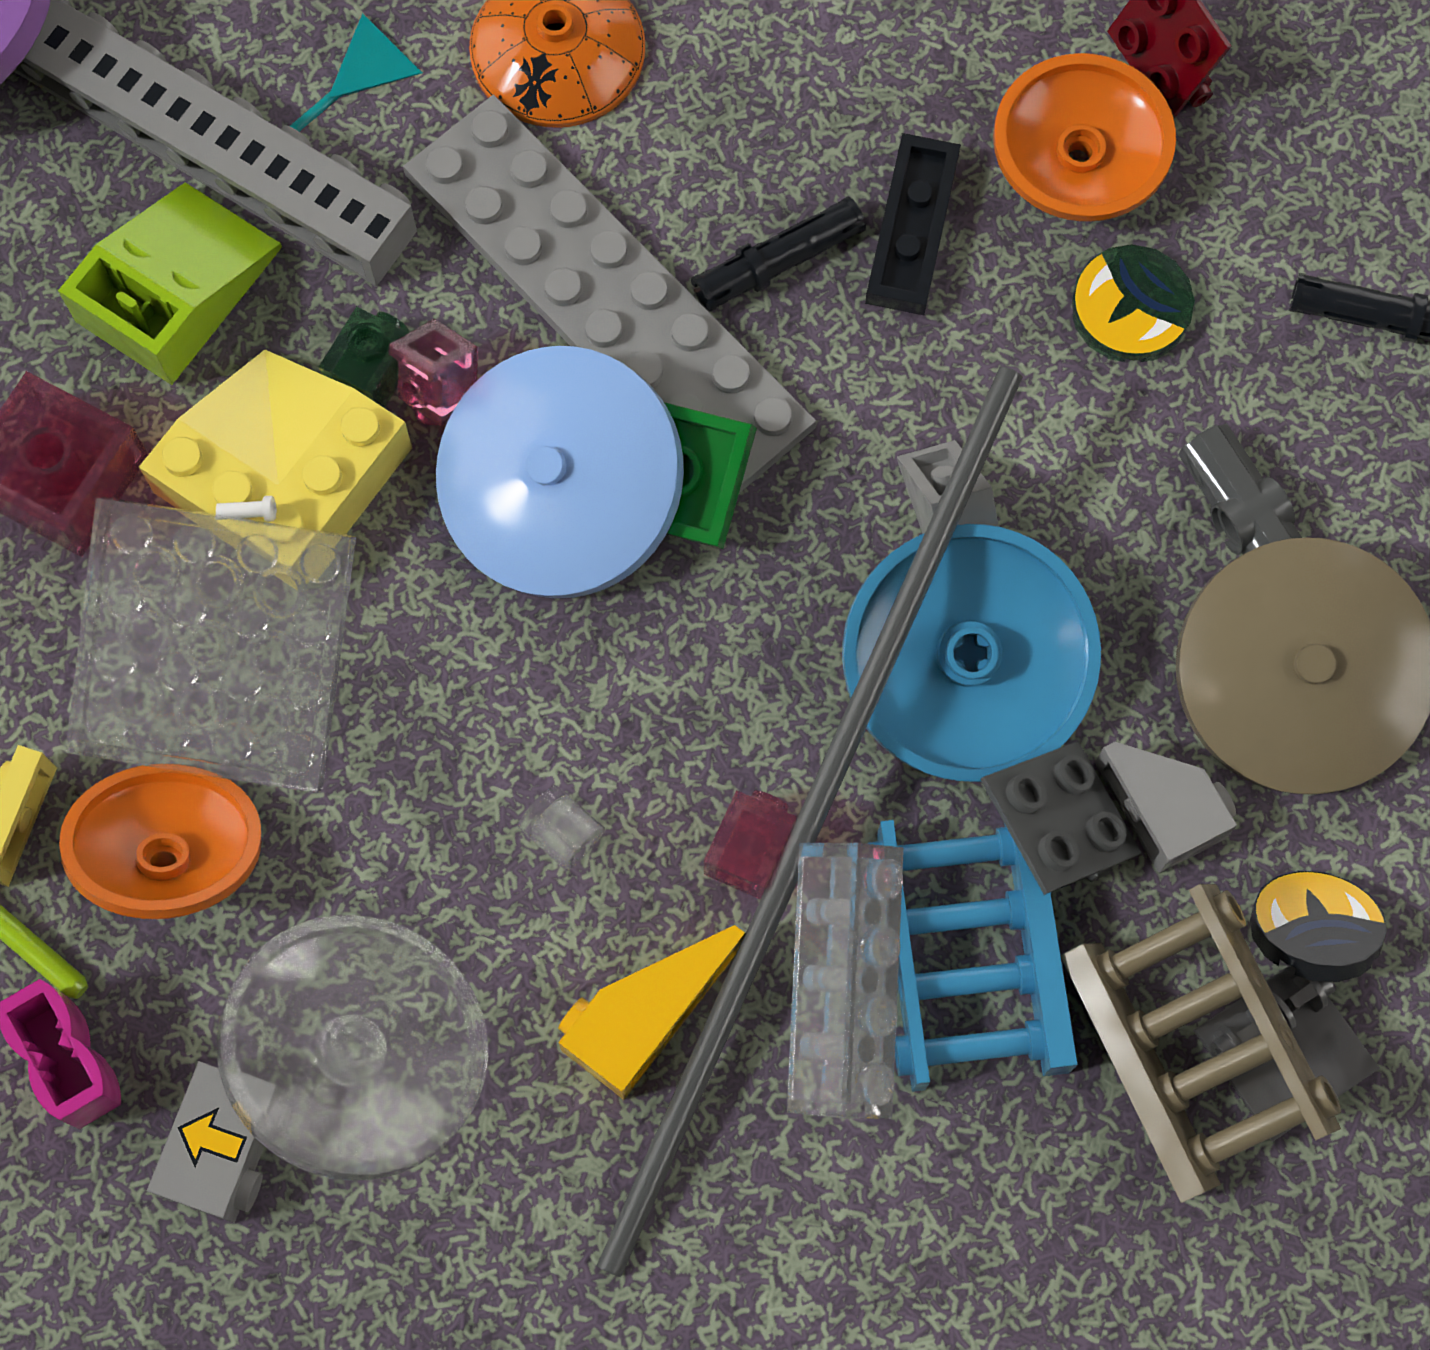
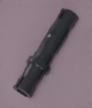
M848 196L828 209L791 226L753 247L747 243L736 249V256L712 269L693 276L691 284L697 287L693 291L700 304L708 312L715 310L729 300L753 288L756 292H759L769 287L770 280L782 272L798 266L832 248V246L866 231V224L861 221L864 219V216L857 203Z
M1298 273L1291 298L1293 301H1291L1289 307L1290 312L1312 314L1340 322L1401 334L1403 341L1416 343L1417 338L1430 341V301H1428V295L1414 293L1413 297L1394 295L1375 289L1324 280L1319 277Z

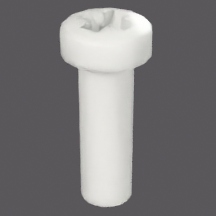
M264 496L262 501L216 504L217 519L264 517L266 522L276 519L277 509L273 496Z

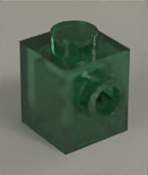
M356 306L320 363L319 369L322 375L356 389L385 408L417 356L409 329L403 322L388 313L379 311L375 316Z

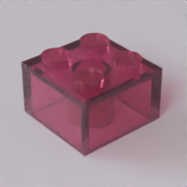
M26 371L0 409V513L83 557L140 470L139 466L149 454L132 426Z

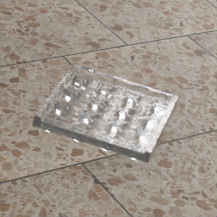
M108 497L96 498L65 753L312 793L320 792L324 784L356 536Z

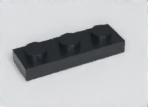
M902 133L865 304L925 315L961 144Z

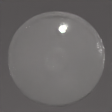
M336 915L309 920L290 927L265 943L248 960L233 983L222 1008L217 1033V1061L226 1095L234 1111L250 1133L269 1151L291 1165L315 1175L350 1181L373 1180L396 1175L420 1165L440 1151L459 1131L473 1111L483 1088L488 1065V1038L483 1013L470 984L459 968L437 946L408 928L390 921L359 915Z

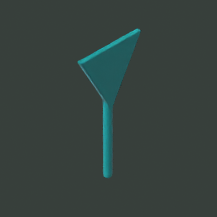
M362 13L331 91L293 122L290 127L300 132L342 96L422 74L423 72Z

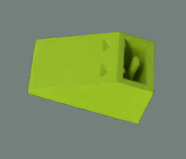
M184 182L98 242L64 282L58 292L76 323L173 385L281 250L282 245L277 240Z

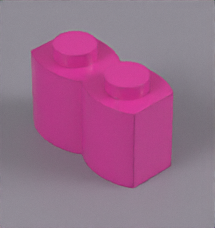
M38 979L0 1002L1 1032L14 1052L28 1061L30 1085L37 1100L49 1114L80 1130L121 1105V1090L116 1074L104 1057L90 1048V1032L86 1019L78 1006L69 997L45 981Z

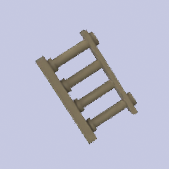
M1199 884L1189 889L1199 912L1118 953L1111 949L1106 951L1102 943H1088L1060 955L1181 1203L1221 1185L1215 1173L1220 1170L1219 1162L1306 1122L1315 1141L1341 1129L1335 1117L1341 1113V1106L1333 1088L1324 1076L1321 1075L1315 1078L1240 931L1241 928L1246 926L1240 906L1228 890L1220 892L1217 884ZM1212 936L1230 971L1229 973L1147 1014L1142 1010L1135 1011L1124 987L1129 985L1128 977ZM1243 997L1261 1032L1260 1035L1178 1075H1175L1172 1071L1165 1072L1154 1050L1159 1045L1158 1038ZM1272 1059L1275 1060L1293 1097L1211 1136L1206 1137L1203 1133H1195L1184 1110L1189 1107V1099Z

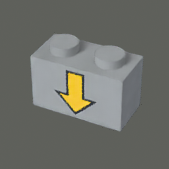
M198 1061L147 1191L159 1197L235 1223L239 1210L249 1212L258 1196L263 1174L255 1171L264 1146L274 1147L285 1126L288 1110L280 1107L284 1095L269 1085Z

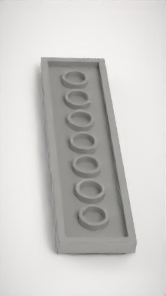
M494 94L403 165L405 176L570 346L591 349L620 361L650 384L665 403L755 426L757 431L739 493L816 428V420Z

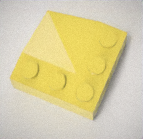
M263 350L181 415L141 463L139 468L154 494L302 592L411 451L412 444L405 421L356 389L270 351ZM264 496H273L276 502V519L270 522H266L264 517L217 519L216 516L217 503L262 501Z

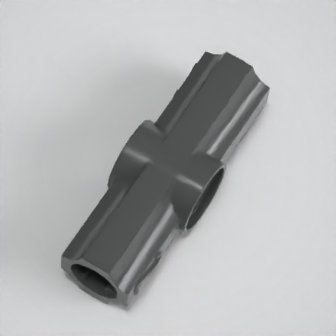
M1227 423L1223 425L1216 424L1206 429L1181 448L1178 455L1211 504L1210 514L1213 525L1218 533L1222 531L1226 533L1230 540L1224 543L1232 553L1237 555L1245 554L1257 547L1272 542L1302 538L1294 526V509L1286 492L1273 478L1268 476L1263 478Z

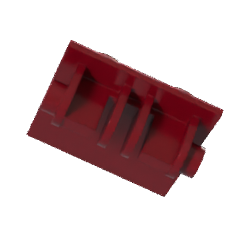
M1129 0L1107 30L1128 64L1144 74L1160 90L1171 109L1173 118L1178 115L1188 101L1193 107H1198L1212 97L1213 92L1209 88L1212 80L1209 75L1232 47L1201 0Z

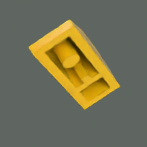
M733 925L600 989L590 1002L581 997L570 1008L559 1024L558 1029L564 1033V1036L558 1042L561 1051L624 1100L736 956L745 932L736 925Z

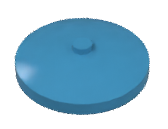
M984 524L957 525L867 725L869 733L883 748L908 766L932 776L955 781L980 782V779L986 775L1060 748L1071 737L1085 717L1096 691L1101 667V642L1096 615L1090 599L1074 573L1048 548L1021 533ZM924 534L904 543L884 558L865 579L850 607L842 643L843 673L850 699Z

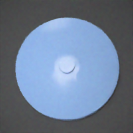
M575 346L542 347L514 355L497 364L481 376L456 405L446 424L437 455L436 488L438 502L444 522L457 547L478 570L489 578L506 587L538 597L558 599L585 596L604 590L631 575L647 561L665 538L674 520L682 493L684 476L683 453L679 434L668 408L652 386L640 375L620 361L591 349Z

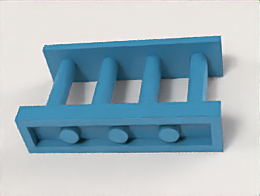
M894 820L881 821L877 833L878 841L867 843V854L871 880H883L904 1029V1035L894 1036L893 1038L898 1076L910 1075L912 1092L926 1090L930 1083L928 1066L1028 1055L1030 1061L1041 1060L1043 1076L1069 1074L1077 1066V1058L1051 893L1043 894L1006 825L1005 827L996 828L995 835L897 846ZM999 860L1001 867L1011 866L1014 890L1006 891L1005 898L906 909L901 871ZM1005 924L1009 925L1010 930L1021 929L1024 955L1015 956L1014 963L915 974L910 935ZM1018 989L1020 995H1031L1034 1020L1025 1021V1028L924 1040L919 1000Z

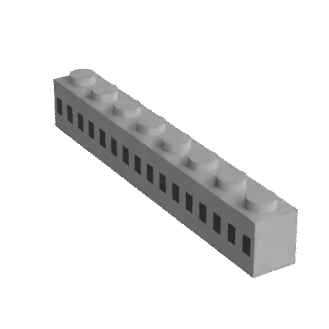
M68 0L50 1L49 10L38 37L24 59L14 70L15 73L376 287L417 232L411 203L395 187L386 183L381 184L380 187L363 178L360 171L344 157L333 154L329 158L312 148L309 140L296 129L284 125L281 129L264 120L262 114L248 101L240 97H234L233 100L228 99L216 92L213 85L197 71L186 68L182 72L167 63L164 56L149 43L138 40L134 44L119 35L116 28L104 17L95 12L85 15L71 7Z

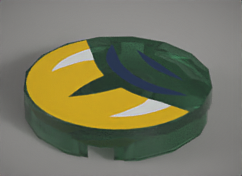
M1131 244L1108 248L1088 261L1075 282L1071 303L1073 308L1072 317L1075 329L1086 344L1096 352L1110 360L1125 362V359L1133 361L1141 359V362H1147L1160 358L1177 346L1191 323L1195 300L1190 280L1176 261L1154 248Z

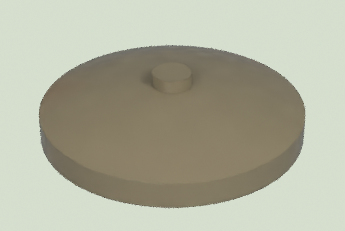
M1304 537L1285 539L1257 547L1236 558L1216 573L1199 592L1184 619L1176 651V680L1186 718L1203 746L1215 759L1241 778L1256 785L1291 794L1331 793L1360 785L1388 769L1408 750L1423 729L1430 714V621L1428 615L1411 587L1396 571L1379 558L1356 546L1330 539Z

